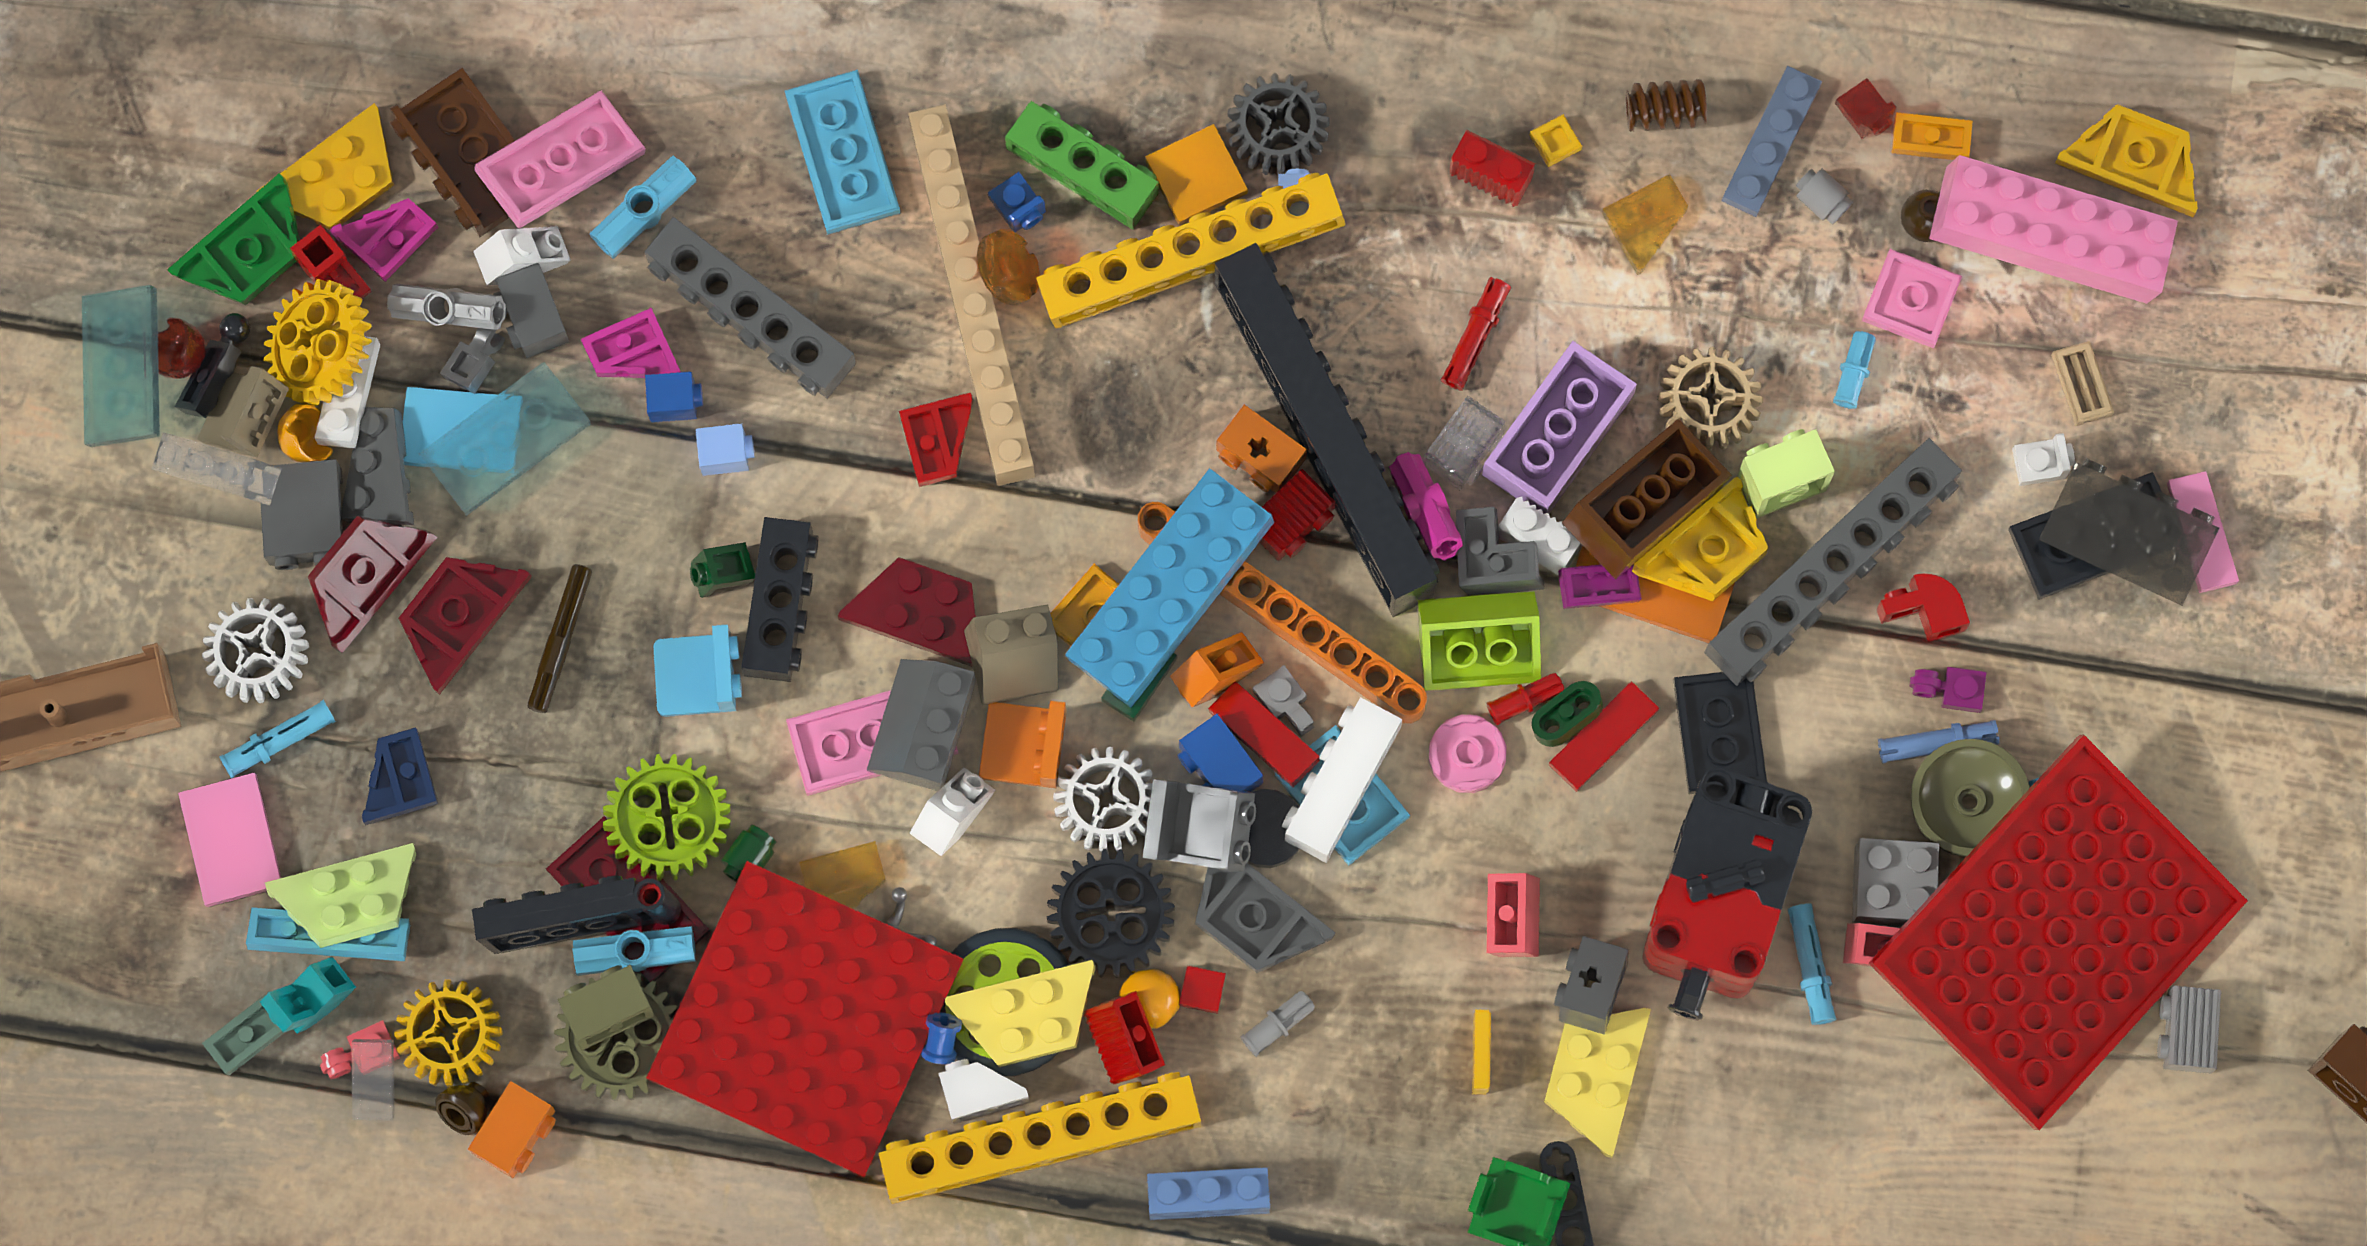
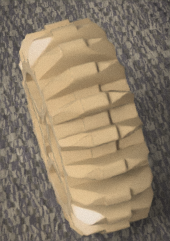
M1713 346L1709 347L1707 357H1703L1702 352L1697 348L1692 353L1693 361L1683 354L1678 360L1680 367L1671 364L1667 370L1670 377H1663L1660 382V386L1666 391L1659 392L1657 399L1659 402L1666 404L1660 408V416L1671 417L1666 423V428L1679 419L1698 440L1705 441V447L1709 451L1712 450L1714 441H1718L1719 447L1722 450L1727 449L1728 437L1733 442L1740 443L1743 438L1741 431L1750 434L1754 428L1751 421H1758L1761 412L1754 407L1761 406L1763 403V397L1754 394L1761 389V383L1759 381H1749L1754 376L1755 370L1753 368L1741 370L1744 363L1743 357L1737 358L1734 363L1730 362L1731 352L1729 350L1723 352L1722 358L1715 357L1716 350ZM1705 373L1702 385L1699 387H1689L1688 391H1679L1683 383L1690 377ZM1718 374L1729 379L1739 393H1735V389L1722 386L1719 382ZM1710 384L1711 394H1713V399L1716 400L1711 414L1710 405L1707 398H1705ZM1681 405H1685L1686 409L1696 410L1702 417V424L1690 418ZM1732 407H1741L1738 415L1731 421L1716 425L1718 413L1731 411Z

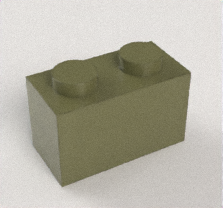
M621 965L609 968L600 975L601 979L587 986L585 983L576 984L564 992V997L557 999L581 1050L654 1016L631 965L624 968Z

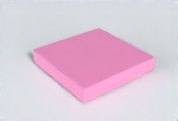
M1890 249L1862 321L1934 349L1962 276Z

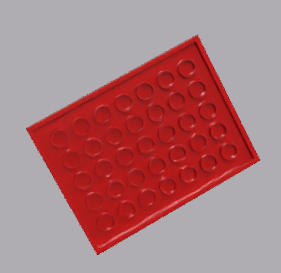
M2083 734L2076 737L1868 964L2034 1130H2040L2248 900Z

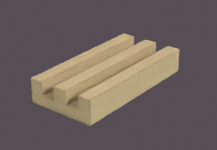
M2090 341L2053 351L2051 356L2075 426L2082 425L2087 421H2096L2101 417L2107 418L2112 416L2114 410ZM2077 353H2083L2101 405L2099 409H2095ZM2068 356L2086 409L2085 413H2082L2064 357Z

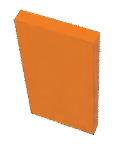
M1582 546L1575 567L1601 565ZM1638 576L1641 600L1639 602L1599 607L1709 643L1718 635L1735 583L1714 601H1710Z

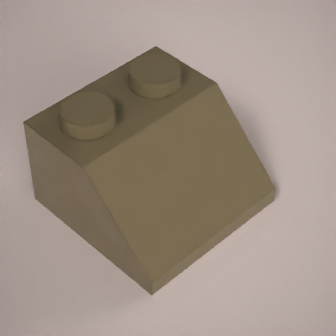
M1048 604L974 617L964 633L982 705L1058 690L1057 638Z

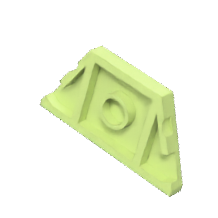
M411 843L265 882L268 895L272 899L275 898L287 910L288 916L298 926H302L307 931L308 936L320 948L398 927L402 913L401 905L407 894L409 886L408 877L412 862L416 858L414 844Z

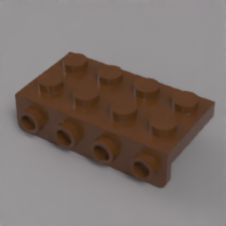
M460 68L401 109L397 104L390 108L394 116V120L390 122L392 128L402 141L409 138L416 148L411 152L414 159L423 171L428 168L432 170L437 177L432 182L445 201L451 197L458 209L454 211V214L466 231L473 228L477 235L481 237L510 218L475 172V164L513 143L515 140L463 68Z

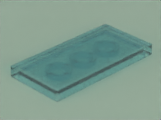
M145 285L82 296L84 445L92 448L160 437L157 288L152 285Z
M542 362L421 451L419 455L467 516L591 425V422L546 363Z

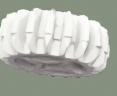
M248 598L246 609L242 610L237 602H233L232 609L234 613L228 616L225 611H219L218 615L223 621L221 625L213 622L209 623V629L216 635L203 638V643L213 648L202 653L204 661L212 662L205 670L209 676H216L213 683L217 688L226 686L225 693L231 698L240 691V699L242 702L247 703L254 692L258 703H263L265 692L269 691L274 699H278L280 695L277 687L283 685L288 691L292 690L293 686L288 680L290 675L295 678H302L303 673L295 665L308 663L307 656L299 653L309 648L307 640L299 639L306 631L302 625H295L298 618L293 612L284 615L286 608L281 603L275 605L271 610L270 600L264 598L259 608H257L254 599ZM259 622L264 623L263 625L258 624L257 628L250 633L243 634L238 632L239 629L246 625ZM277 628L283 631L286 647L283 658L279 657L272 650V644L275 640L273 634ZM228 643L234 645L239 650V657L236 661L238 667L234 674L229 671L226 663ZM244 645L254 648L261 646L267 656L262 653H253L251 655ZM262 667L274 669L265 676L252 679L247 678L248 676L252 677Z
M1107 747L1106 758H1099L1097 748L1091 749L1092 760L1087 762L1082 754L1077 755L1076 760L1080 766L1079 769L1071 764H1067L1064 767L1065 772L1071 779L1065 777H1058L1057 785L1066 791H1058L1053 794L1054 801L1066 803L1054 809L1057 817L1068 816L1061 822V829L1066 831L1075 827L1070 836L1073 842L1079 841L1085 835L1084 848L1087 850L1093 847L1094 841H1100V853H1102L1103 849L1107 850V842H1114V848L1118 852L1119 849H1122L1121 839L1126 838L1131 846L1136 845L1137 840L1133 834L1134 831L1146 836L1147 826L1142 821H1148L1149 810L1147 809L1150 806L1151 797L1149 796L1152 792L1153 783H1145L1152 778V771L1146 769L1138 773L1142 766V759L1139 757L1134 759L1130 765L1127 764L1129 758L1127 750H1123L1119 759H1115L1113 747ZM1112 771L1101 784L1095 785L1088 782L1086 785L1082 784L1092 774ZM1123 775L1135 785L1140 797L1139 805L1130 803V799L1124 797L1119 792ZM1111 788H1113V801L1115 804L1112 806L1109 803V807H1104L1101 813L1098 796L1102 794L1104 797V793H1109ZM1075 794L1083 797V800L1094 808L1090 825L1082 820L1075 810ZM1112 816H1132L1129 821L1119 827L1101 829Z

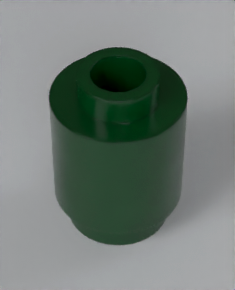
M751 824L747 831L742 830L721 859L722 864L726 866L723 873L737 883L746 861L764 868L775 853L772 849L777 841L759 827Z

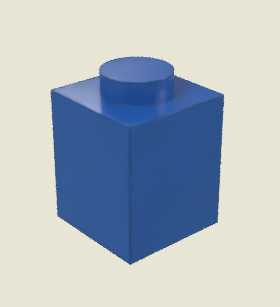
M692 372L645 375L647 414L650 422L697 419L696 407H703V391L701 383L695 384Z

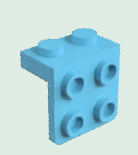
M728 625L712 626L713 635L666 638L655 641L653 649L657 710L661 716L669 717L736 711V698L742 697L740 674H734L733 660L740 658L738 636L731 635Z

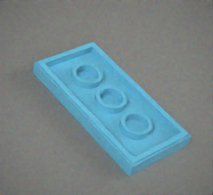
M858 70L785 90V96L827 235L900 214V207Z

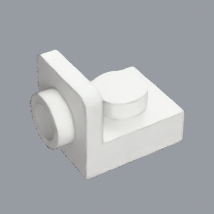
M2064 433L2055 434L2051 440L2014 445L2012 449L2019 486L2066 479L2071 466L2075 465L2073 446L2071 443L2066 444Z

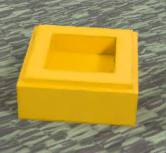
M1564 114L1530 131L1529 136L1547 167L1582 150V145Z

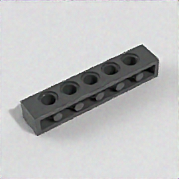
M675 217L668 222L644 251L649 263L647 268L653 275L663 282L669 278L679 286L677 291L687 301L694 305L699 301L709 309L707 314L722 327H726L727 324L731 325L739 332L737 337L746 346L753 350L759 347L769 354L767 360L775 368L783 373L790 370L799 377L797 380L798 384L811 395L815 396L819 392L828 399L856 365L855 356L852 351ZM685 259H694L698 262L696 268L690 272H683L678 269L679 264ZM722 281L728 284L726 291L722 294L714 295L708 292L710 285L714 282ZM746 304H753L758 307L757 312L751 317L740 316L738 314L739 309ZM775 327H784L788 330L787 335L781 340H772L768 337L769 332ZM811 349L818 353V357L811 363H803L798 360V356L804 350Z

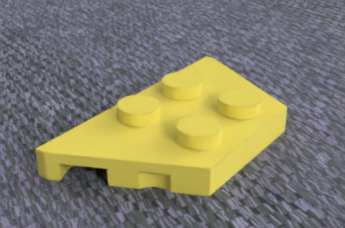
M1093 960L947 996L945 1003L999 1067L1077 1048L1081 1031L1080 1025L1086 1010L1087 995L1092 975H1094L1095 965Z
M1648 1008L1611 1014L1605 1035L1567 1023L1563 1027L1544 1102L1558 1115H1562L1570 1122V1125L1576 1131L1586 1136L1606 1157L1612 1158L1651 1011Z

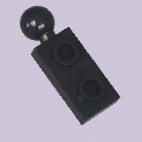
M231 313L221 320L219 325L221 339L219 341L209 340L174 407L185 414L207 418L209 412L215 408L219 398L218 395L227 378L233 374L236 368V361L241 353V350L235 347V344L245 341L250 334L249 321L243 315Z

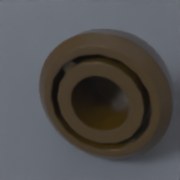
M1928 189L1920 190L1912 194L1905 201L1901 210V222L1905 231L1912 238L1921 242H1935V240L1929 238L1940 192Z
M470 1082L468 1086H451L436 1096V1110L443 1122L454 1131L463 1135H477L487 1118V1105L485 1101L489 1098L486 1089L477 1082Z

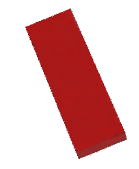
M1236 681L1208 708L1211 715L1218 714L1229 730L1293 788L1321 761L1319 759L1320 756Z
M1631 681L1601 711L1596 719L1585 726L1549 762V766L1577 792L1659 711V707Z

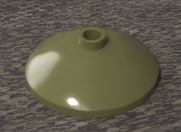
M1961 739L1937 748L1922 762L1912 784L1911 807L1918 827L1929 841L1939 843V848L1948 853L1967 857L2028 791L2030 786L2021 765L2005 749L1984 740ZM1967 796H1971L1976 799L1977 806L1973 809H1967L1963 806L1962 800Z

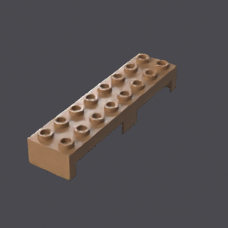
M158 643L142 646L144 653L39 679L26 675L1 681L0 772L182 727L167 658L163 649Z

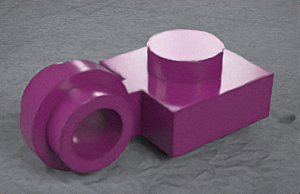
M1947 667L1945 680L1941 681L1938 679V672L1918 669L1915 670V675L1910 677L1909 686L1913 688L1912 694L1917 697L1934 698L1936 697V692L1943 693L1941 708L1981 713L1987 672Z

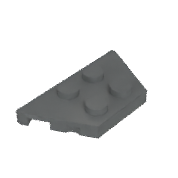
M1248 863L1245 864L1244 872H1228L1208 867L1195 925L1256 973L1328 942L1335 936V932Z

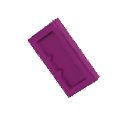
M1634 564L1616 580L1602 565L1561 568L1558 570L1563 609L1639 602L1641 600L1638 575L1632 572Z

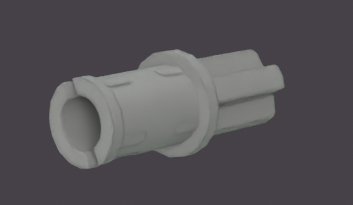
M1303 991L1298 992L1274 1012L1267 1011L1268 1016L1245 1035L1243 1034L1241 1040L1250 1052L1257 1057L1260 1052L1282 1035L1287 1037L1289 1035L1288 1030L1314 1010V1003Z

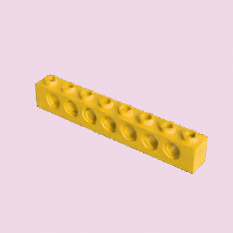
M1319 173L1305 175L1298 180V184L1287 188H1283V186L1271 187L1261 193L1262 197L1247 202V199L1235 200L1225 206L1226 210L1212 215L1210 212H1202L1192 216L1187 224L1178 227L1166 225L1152 232L1153 236L1139 241L1137 238L1126 239L1116 245L1117 249L1103 254L1101 251L1087 253L1080 258V262L1067 267L1065 264H1057L1047 268L1043 272L1044 275L1036 277L1051 322L1055 329L1214 273L1216 262L1256 242L1262 253L1265 251L1270 253L1345 226L1346 224L1328 173L1323 175ZM1303 201L1309 204L1307 212L1303 215L1294 216L1289 213L1291 205L1295 202ZM1260 215H1269L1273 218L1271 224L1264 229L1255 228L1253 226L1254 220ZM1233 228L1236 230V234L1232 240L1221 242L1216 239L1220 230ZM1187 241H1197L1200 243L1199 249L1191 255H1184L1180 252L1182 245ZM1160 254L1163 256V261L1159 266L1155 268L1144 266L1145 259L1149 255ZM1124 267L1127 269L1124 278L1119 281L1108 279V274L1113 268ZM1082 279L1090 281V287L1085 293H1072V287L1075 282Z
M1180 1072L1168 1073L1157 1077L1158 1083L1142 1087L1141 1082H1132L1119 1086V1093L1103 1096L1102 1091L1092 1092L1080 1096V1103L1065 1106L1064 1101H1056L1041 1106L1042 1112L1026 1116L1025 1111H1016L1003 1115V1122L987 1125L986 1120H981L964 1125L963 1132L949 1135L948 1130H940L926 1134L924 1136L925 1141L910 1145L909 1140H900L885 1145L887 1151L879 1152V1158L890 1202L895 1204L1201 1127V1119L1190 1075L1181 1077ZM1154 1097L1163 1099L1167 1104L1166 1111L1156 1117L1149 1115L1144 1109L1145 1103ZM1114 1107L1125 1109L1129 1115L1127 1121L1121 1126L1110 1125L1105 1119L1110 1109ZM1083 1117L1089 1122L1090 1127L1084 1135L1075 1136L1068 1132L1067 1124L1072 1118ZM1038 1126L1047 1128L1051 1133L1049 1141L1041 1146L1034 1145L1028 1140L1030 1131ZM1005 1136L1011 1140L1012 1147L1005 1155H995L990 1151V1143L995 1137ZM958 1146H967L973 1151V1157L969 1163L957 1165L951 1160L952 1151ZM922 1155L929 1156L934 1160L933 1169L925 1175H919L912 1170L913 1161Z

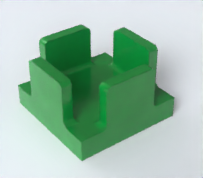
M1493 1157L1487 1175L1480 1174L1468 1208V1211L1473 1213V1217L1467 1233L1504 1246H1550L1571 1183L1513 1162Z

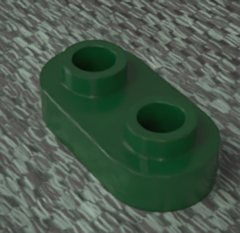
M1587 681L1575 682L1537 710L1531 722L1537 741L1548 747L1562 745L1596 719L1603 708L1599 689L1593 683ZM1582 702L1590 703L1585 709L1577 708ZM1551 726L1559 727V729L1556 732H1547L1548 728Z

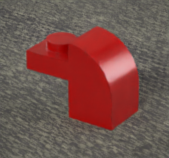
M321 224L290 248L296 261L314 284L317 279L326 282L331 280L353 289V295L362 299L372 292L347 261L344 252Z
M1923 573L1913 575L1909 583L1911 592L1907 593L1906 588L1890 591L1884 595L1885 599L1880 601L1876 609L1881 624L1918 613L1928 642L1965 632L1970 624L1958 590L1949 581L1934 574Z

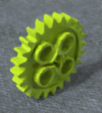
M656 754L655 765L649 766L647 761L642 758L640 759L641 770L639 772L630 766L626 767L627 781L622 778H615V786L619 792H607V799L614 804L603 806V815L611 818L603 822L604 831L613 832L607 837V843L609 846L620 844L615 851V856L617 859L628 855L627 868L629 870L638 863L641 864L642 877H645L651 869L656 870L658 881L662 880L665 871H670L675 881L678 880L679 869L683 868L690 876H693V864L697 862L703 868H707L708 861L705 855L719 856V849L714 843L726 844L727 835L721 830L731 827V820L723 817L731 812L730 804L720 803L726 798V790H714L718 785V777L715 775L705 779L707 773L705 765H702L696 771L692 770V758L690 757L683 766L678 765L676 754L671 756L669 764H664L660 754ZM660 785H665L667 788L675 848L672 850L667 847L659 793ZM682 789L689 790L694 794V797L687 802H679L673 796ZM642 795H649L655 800L654 804L647 808L638 807L634 801ZM688 826L697 828L700 831L699 835L691 840L682 838L679 832ZM647 832H654L661 837L654 845H645L639 839Z

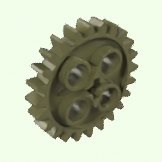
M637 974L636 978L654 1014L653 1017L647 1020L657 1024V1033L652 1039L643 1041L637 1037V1028L641 1023L626 1029L625 1034L628 1037V1041L625 1044L620 1041L615 1044L604 1066H599L598 1061L613 1044L614 1039L612 1036L603 1040L598 1050L586 1052L581 1050L565 1014L557 1015L566 1024V1027L554 1030L556 1036L565 1038V1042L557 1045L555 1050L568 1054L560 1062V1065L563 1068L575 1067L569 1075L572 1081L582 1076L584 1077L581 1086L583 1091L586 1092L593 1085H596L597 1098L601 1099L607 1089L610 1090L613 1101H618L621 1091H625L628 1098L634 1100L635 1088L638 1087L646 1095L650 1094L648 1086L650 1080H647L646 1077L673 1021L670 1017L677 1012L678 1007L676 1005L665 1007L664 1004L670 995L665 991L655 996L654 993L657 988L655 981L649 983L645 988L642 987L643 977L640 974ZM592 977L589 978V984L595 982ZM622 1054H631L635 1059L634 1068L626 1074L617 1073L614 1068L616 1058Z

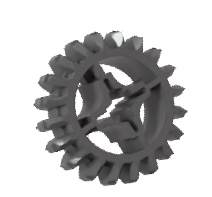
M1276 73L1272 74L1271 83L1266 84L1265 79L1259 76L1256 81L1257 89L1246 83L1243 87L1245 96L1236 94L1233 98V103L1236 107L1228 109V118L1233 121L1226 124V131L1234 134L1229 138L1230 146L1240 147L1237 151L1239 160L1250 156L1248 161L1250 169H1254L1259 163L1263 164L1262 173L1265 175L1269 174L1271 167H1277V174H1284L1285 166H1290L1291 169H1299V161L1310 166L1313 163L1310 153L1321 155L1323 147L1319 142H1326L1328 140L1329 133L1324 129L1329 127L1330 118L1323 115L1327 111L1326 104L1324 102L1316 103L1319 99V92L1317 90L1306 93L1308 83L1305 80L1300 82L1297 87L1293 86L1294 77L1291 74L1286 77L1285 83L1279 82V76ZM1272 100H1284L1280 105L1277 106H1268L1264 104L1265 102ZM1297 106L1305 113L1309 121L1310 128L1307 134L1301 131L1300 125L1293 121ZM1249 116L1256 119V124L1263 129L1259 143L1248 132L1246 123ZM1285 117L1284 128L1279 127V130L1273 129L1271 132V122L1282 121ZM1280 143H1287L1293 146L1288 149L1273 150Z

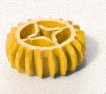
M450 979L444 980L443 991L440 992L435 982H431L428 984L431 994L427 997L420 989L414 992L420 1001L416 1006L410 1001L404 1002L403 1006L411 1012L410 1016H397V1022L407 1026L406 1029H399L394 1032L396 1039L407 1040V1042L400 1044L396 1048L397 1052L400 1055L410 1054L403 1063L408 1069L418 1065L415 1071L417 1078H424L430 1071L429 1083L436 1086L442 1075H444V1082L447 1087L453 1086L454 1075H458L464 1085L468 1084L469 1077L466 1072L472 1069L476 1076L481 1077L483 1071L478 1064L481 1061L490 1066L494 1063L493 1058L486 1054L488 1049L492 1051H500L501 1045L498 1042L490 1040L491 1037L503 1035L501 1027L490 1026L499 1021L501 1016L497 1011L488 1012L494 1005L490 998L479 1002L483 992L478 987L474 988L467 995L468 984L465 981H461L458 984L456 992ZM458 1003L465 1005L475 1011L477 1017L471 1019L467 1017L452 1018L446 1004ZM434 1009V1025L429 1030L422 1032L423 1036L418 1037V1030L423 1018ZM444 1019L454 1030H458L457 1033H453L455 1035V1038L452 1040L454 1049L443 1036H440V1033H444L442 1029L446 1026ZM480 1029L476 1046L464 1058L463 1042L467 1037L475 1034V1030ZM430 1047L431 1050L440 1047L445 1048L452 1063L443 1064L431 1061L423 1056L421 1050Z

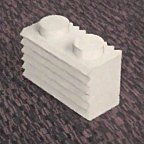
M1522 497L1515 499L1498 526L1499 539L1505 543L1535 541L1538 545V563L1557 575L1558 570L1561 568H1569L1581 549L1582 544L1563 526L1562 521L1556 522L1555 517L1550 518L1549 513L1543 514L1542 509L1537 510L1536 505L1530 506L1529 501L1523 502Z

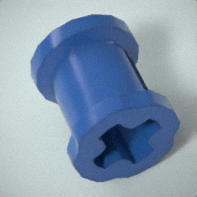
M947 1013L928 1015L926 1025L929 1028L927 1044H925L921 1056L925 1060L936 1064H951L955 1062L957 1053L953 1048L956 1033L961 1030L962 1021Z

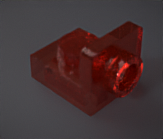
M1868 78L1848 90L1835 101V105L1862 139L1871 133L1877 136L1893 124L1892 118L1897 108L1892 101L1887 104Z

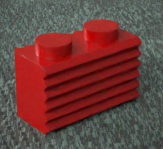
M1466 130L1451 157L1449 172L1451 177L1456 175L1458 180L1463 179L1464 183L1470 182L1471 187L1477 185L1478 190L1484 189L1485 194L1491 192L1492 197L1498 196L1499 200L1504 199L1506 204L1511 202L1512 207L1518 206L1533 178L1536 163Z
M1301 469L1262 506L1264 510L1272 515L1274 524L1259 543L1278 561L1286 554L1293 558L1306 545L1305 536L1314 528L1318 532L1322 531L1333 520L1335 515L1332 511L1335 509V501Z
M1137 991L1107 1000L1084 1011L1083 1016L1087 1018L1086 1023L1089 1024V1031L1093 1034L1092 1038L1096 1040L1095 1046L1099 1047L1098 1053L1102 1055L1101 1061H1103L1107 1075L1111 1077L1110 1083L1113 1085L1143 1076L1166 1065Z

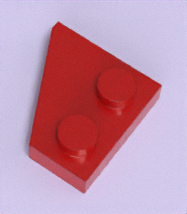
M971 392L899 411L919 487L957 477L973 404Z

